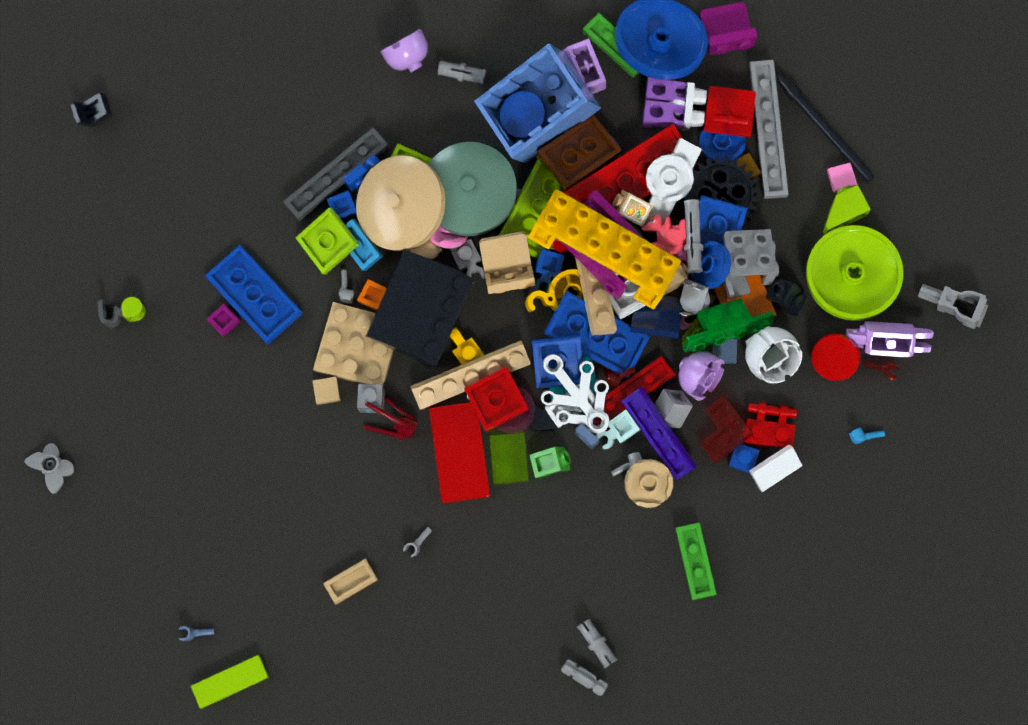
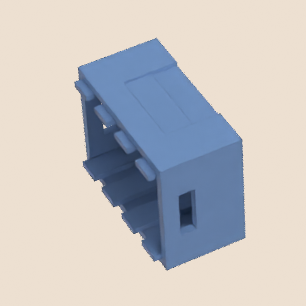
M547 44L474 101L510 157L526 164L536 158L538 150L563 135L578 122H584L601 109V106L565 53L551 44ZM519 91H529L540 97L547 110V119L544 127L539 125L529 133L531 138L519 139L508 134L502 127L500 120V110L504 101L511 94ZM551 96L556 97V102L554 104L549 103V98Z

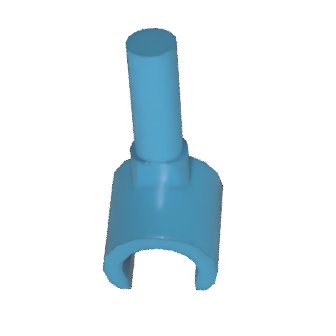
M860 427L849 433V436L854 444H859L871 438L884 437L885 431L864 434Z

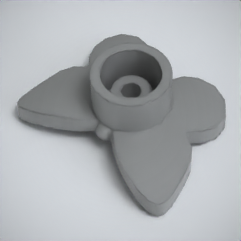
M50 443L45 446L43 453L36 452L25 459V463L33 469L42 471V474H45L48 490L52 494H56L64 484V476H71L75 468L70 461L61 459L59 457V448L55 444Z

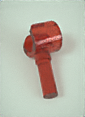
M868 361L864 363V367L884 372L890 380L897 379L896 375L890 372L892 369L900 370L894 362H887L884 365Z
M631 367L618 374L609 369L605 373L607 379L604 381L609 386L616 388L621 379L635 372V368Z

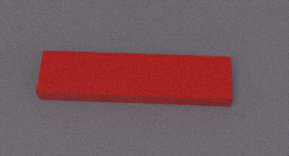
M663 356L657 358L605 395L604 412L608 415L609 421L626 410L621 401L637 389L643 387L647 395H649L676 376ZM595 417L592 421L593 425H599L601 418Z

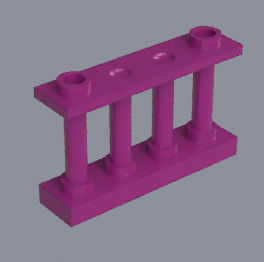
M597 190L589 195L584 204L585 206L643 238ZM556 239L591 272L609 294L613 295L617 300L621 298L628 287L625 284L628 279L621 275L617 276L609 268Z

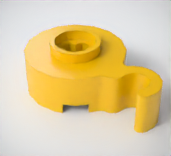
M565 270L556 275L550 282L547 293L543 291L532 292L525 301L528 312L535 310L534 298H539L545 307H550L555 311L568 288H571L572 291H577V297L584 300L578 270Z

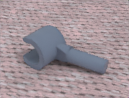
M182 626L178 629L188 631L186 638H179L181 641H191L194 637L202 635H214V628L198 630Z

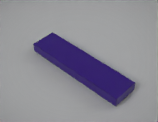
M640 387L621 401L676 481L697 467L643 387Z

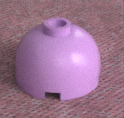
M419 29L380 52L389 66L395 70L409 69L412 72L423 66L420 61L427 55L428 43L422 30Z
M699 351L683 358L679 364V383L682 389L696 400H703L706 398L703 394L707 390L712 392L720 382L724 373L721 364H725L724 361L708 351Z

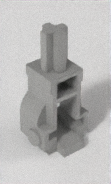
M923 284L918 295L919 298L938 304V311L954 315L964 326L972 329L980 328L989 306L986 304V295L974 291L958 292L947 286L941 291ZM956 300L973 306L974 301L978 302L972 318L960 313L957 307H954Z

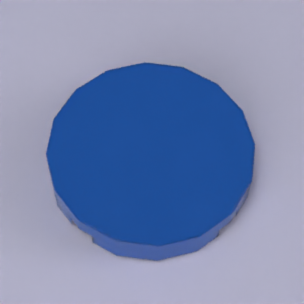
M519 91L511 94L504 101L500 110L502 127L508 134L519 139L531 138L529 133L539 125L544 127L547 119V110L540 97L529 91Z
M703 128L699 137V148L702 149V156L705 159L709 158L712 163H714L716 156L719 157L720 162H723L726 156H728L729 163L742 156L746 140L745 137L704 132Z
M707 241L702 243L701 260L703 271L700 273H690L696 283L709 287V289L719 287L727 278L731 267V255L728 248L722 243Z

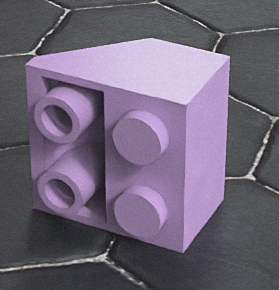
M589 39L562 50L592 94L606 89V79Z

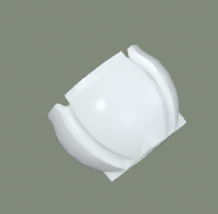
M767 326L745 341L747 345L745 359L750 371L756 377L768 383L785 381V375L792 376L801 364L802 350L799 347L800 345L796 338L785 329Z

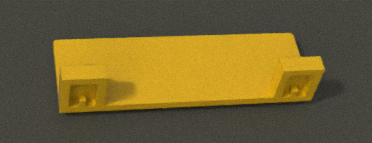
M557 189L553 192L528 236L529 239L548 250L556 238L637 284L639 288L633 298L653 310L664 296L681 263L680 259Z

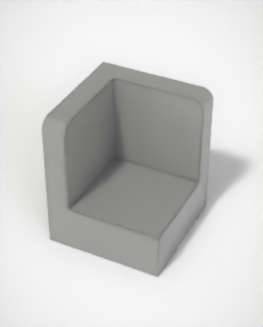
M728 274L722 283L728 300L750 293L746 276H731Z
M663 389L655 403L660 414L669 427L680 428L693 407L683 391Z

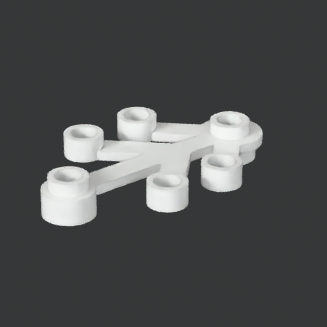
M551 354L545 357L543 361L545 371L549 374H555L571 396L554 394L552 391L547 390L541 394L543 404L547 406L552 404L580 407L586 414H569L567 410L561 409L555 415L556 421L562 425L582 423L592 433L604 432L609 426V417L604 412L605 395L609 390V385L604 380H597L594 383L596 399L593 409L588 402V394L594 365L590 361L580 363L579 371L581 378L578 389L562 369L563 361L559 356ZM552 359L557 361V366L553 369L548 366V362ZM584 364H590L591 370L587 373L582 370ZM599 383H604L606 386L602 392L597 390ZM546 394H551L553 396L551 402L544 401V396ZM561 413L567 414V419L565 421L559 420V415ZM595 417L601 418L599 425H593L592 421Z

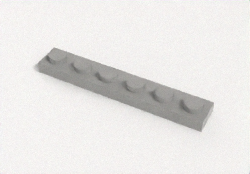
M774 60L750 62L749 67L752 91H756L754 113L764 199L788 197Z

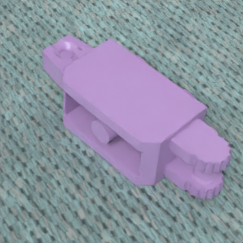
M865 321L864 325H860V329H846L847 338L851 341L853 340L859 348H863L865 353L911 357L914 352H930L931 345L929 343L915 341L916 338H933L934 333L931 329L914 328L913 324Z

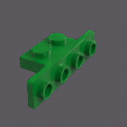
M742 298L700 310L697 313V318L704 332L688 336L683 350L685 353L699 352L711 345L718 346L731 339H742L748 334L760 332L761 329L767 326L771 327L775 315L771 311L751 317Z

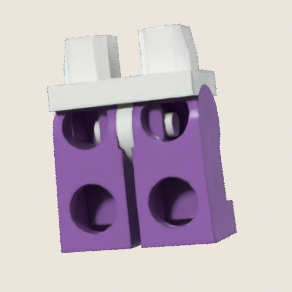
M648 77L642 127H668L674 124L677 129L689 131L690 126H703L705 112L692 109L693 104L705 105L707 91L695 88V83L688 82L687 84L679 81Z

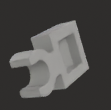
M471 239L459 247L450 249L460 272L467 269L468 276L472 277V274L477 272L481 275L482 279L485 278L484 270L476 265L482 262Z

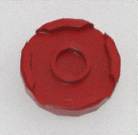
M831 333L823 336L815 344L812 351V364L815 370L822 377L831 381H842L850 378L856 372L860 363V350L857 344L847 338L846 335L840 333Z

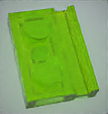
M525 434L490 436L494 485L529 482Z

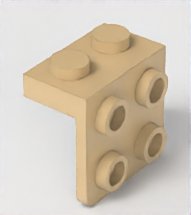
M521 231L488 237L479 241L488 294H500L509 290L526 289L535 286L525 232Z

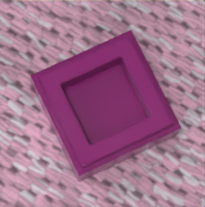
M224 303L206 319L222 337H225L241 322Z

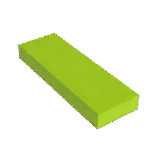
M257 655L192 685L191 688L200 709H203L269 678L260 655Z

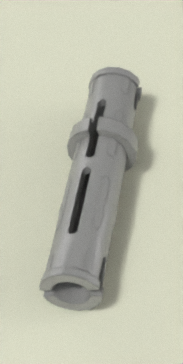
M691 199L684 201L686 221V245L684 246V251L687 252V272L700 273L703 271L701 260L703 244H701L699 214L700 201Z

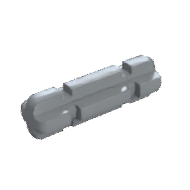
M568 659L561 671L568 676L571 674L574 676L572 679L588 689L590 687L593 688V692L601 696L608 684L601 679L598 681L596 679L597 676L581 666L579 668L576 667L577 664Z

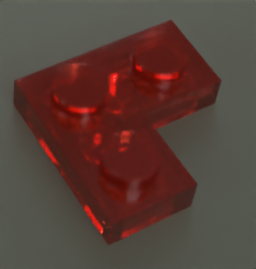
M724 395L705 409L718 429L699 443L715 464L754 434Z

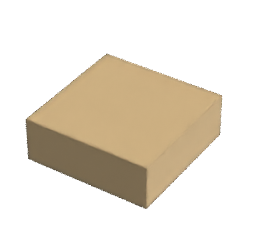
M337 377L313 380L317 405L341 401Z

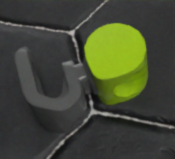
M129 297L123 301L121 308L114 306L113 316L108 319L106 302L103 299L98 301L99 319L110 329L120 324L121 317L129 322L141 320L146 312L145 306L138 298Z

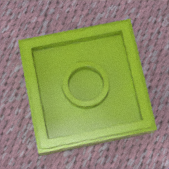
M328 208L296 237L322 274H327L360 245L333 208Z

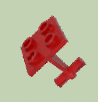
M709 86L704 132L751 138L756 91Z

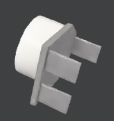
M689 279L681 282L684 284L680 303L685 312L679 314L686 317L696 315L698 311L709 307V287Z

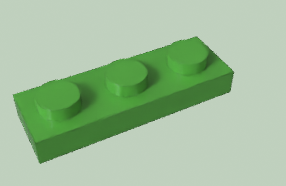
M600 13L597 14L583 28V33L633 78L639 72L629 66L620 55L615 43V27Z
M700 523L675 528L691 599L697 600L717 595Z

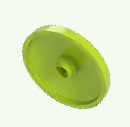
M843 226L828 232L816 243L807 261L806 281L814 300L829 314L850 321L866 320L881 314L898 296L903 283V264L896 247L880 232L865 226Z

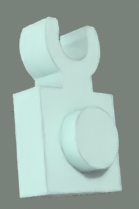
M626 409L609 421L610 430L598 433L596 437L600 439L602 436H607L608 443L603 446V449H609L613 446L616 438L620 443H623L641 429Z

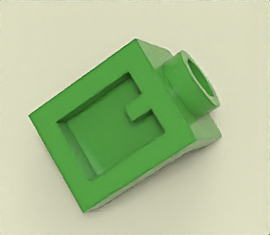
M552 447L530 455L535 478H542L554 473L570 470L569 464L571 459L565 447Z

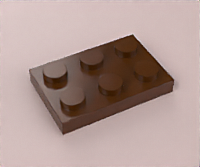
M593 114L584 122L579 123L538 150L537 156L566 191L621 154L622 149Z

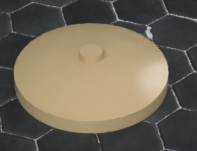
M393 156L382 160L367 173L359 187L356 200L359 224L365 235L382 248L393 251L415 249L427 242L441 224L446 204L444 187L436 171L424 161L410 156Z

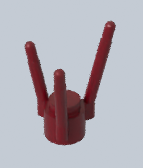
M385 397L384 400L402 415L399 418L370 402L365 403V406L395 422L394 429L397 432L366 424L363 425L364 429L393 436L402 441L404 437L409 440L411 439L418 426V422L414 421L415 417L405 412L389 397Z

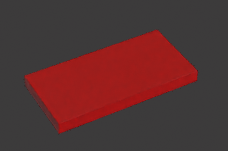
M471 402L429 408L442 504L490 497L480 420Z

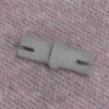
M441 60L438 75L457 78L460 82L467 80L484 84L486 70L468 67L465 63L459 65Z
M588 619L584 623L588 627L589 632L583 624H580L577 629L580 630L590 646L588 648L590 651L593 650L605 669L610 665L605 655L611 663L618 659L605 643L606 638L600 636L591 619Z

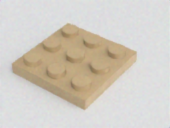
M333 302L313 370L360 384L383 385L384 387L394 350L366 337L375 313Z

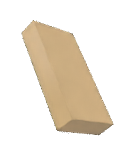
M365 558L323 584L333 602L337 605L378 581Z

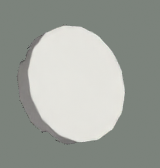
M672 154L663 155L654 160L648 167L645 177L647 188L651 195L664 202H674L685 197L690 191L694 180L693 171L688 162Z

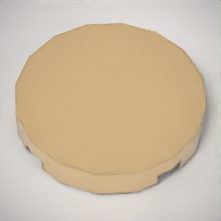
M643 459L634 463L627 471L624 479L625 491L628 497L637 505L645 508L657 507L671 495L673 477L669 469L660 461Z

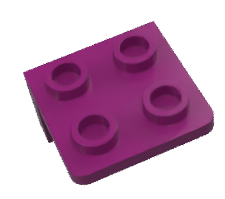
M743 2L701 11L700 18L708 37L707 48L709 55L724 54L738 49L745 50L755 46L757 39L756 28H751L746 5Z

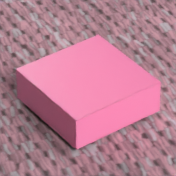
M851 163L827 169L834 193L847 185L850 187L857 185Z

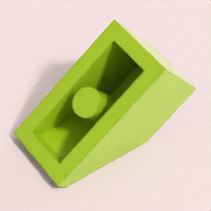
M847 185L837 191L823 229L824 235L868 215L871 209L858 185L853 187Z

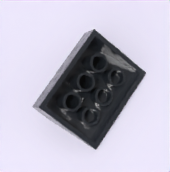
M403 250L366 333V337L428 367L437 366L474 278L449 266L408 250Z

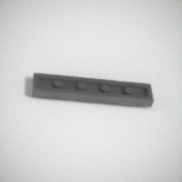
M372 128L283 201L284 204L299 221L302 220L345 184L343 178L358 165H363L372 155L378 157L389 148L388 143Z

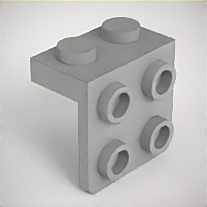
M771 229L725 232L724 244L731 255L729 274L731 276L761 275L762 285H772L775 277L779 274V265L775 259L776 247L775 241L772 240Z

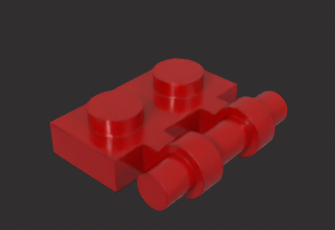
M759 401L758 404L749 402L748 412L757 413L756 420H746L743 444L780 449L790 444L793 447L795 425L786 424V418H796L797 409L788 408V405L783 404L772 406L766 405V402ZM765 414L778 416V423L764 421Z

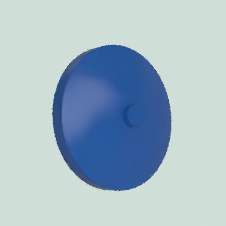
M638 0L630 4L622 12L615 28V43L625 62L637 72L655 79L673 80L691 74L703 61L708 47L707 33L701 20L689 8L674 0Z

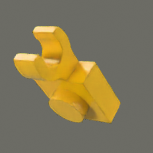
M456 327L452 330L449 337L457 346L452 353L461 365L484 356L472 337L465 341Z

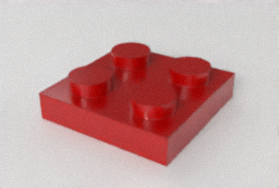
M507 366L464 388L486 432L529 410Z

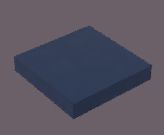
M663 296L654 310L644 306L633 312L630 332L678 339L681 314L679 313L682 312L680 298Z

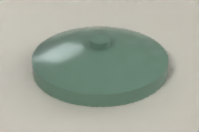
M478 142L457 143L440 151L428 164L436 171L444 187L446 204L440 227L448 232L461 236L485 234L501 225L511 213L517 195L515 174L508 160L491 146Z

